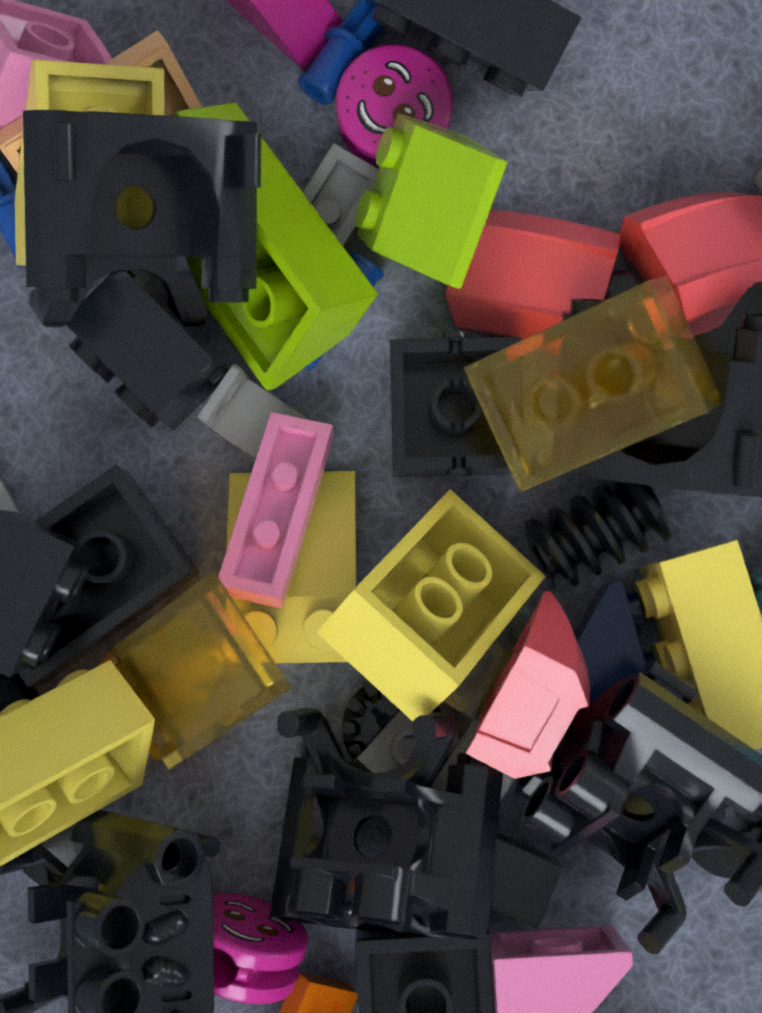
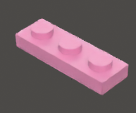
M274 412L270 413L216 582L219 595L283 609L333 443L334 431L332 424Z

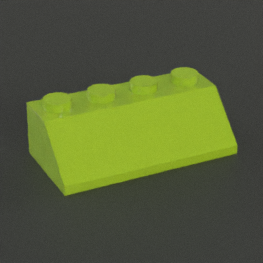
M236 102L177 111L175 116L249 121ZM261 137V188H257L256 289H249V302H209V288H202V257H186L205 305L266 391L279 387L349 336L378 293Z

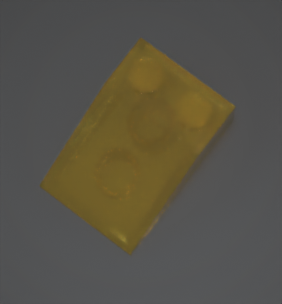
M667 276L644 282L464 367L519 492L703 415L723 402Z
M214 571L203 577L120 641L98 662L101 665L111 660L155 718L149 755L156 761L163 760L168 770L292 688Z

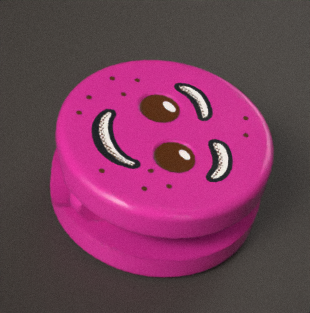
M387 44L369 49L350 63L339 81L336 93V111L340 135L352 154L377 169L380 167L376 164V152L380 138L386 128H393L398 113L446 129L450 127L453 97L448 78L440 65L431 56L417 48L402 44Z
M236 893L213 894L214 995L247 1004H269L288 997L296 986L299 976V964L303 961L308 947L309 937L303 924L271 918L270 910L272 903L263 899Z

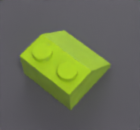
M398 113L393 128H386L380 138L376 152V164L380 167L372 190H365L359 200L355 214V225L358 227L357 235L372 251L448 286L461 289L508 162L467 135Z

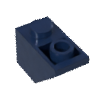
M622 580L600 586L574 633L588 670L590 683L589 704L618 680L627 678L637 672L643 673L650 661H656L652 652L643 654L636 630L645 626L643 611L634 590L626 592Z

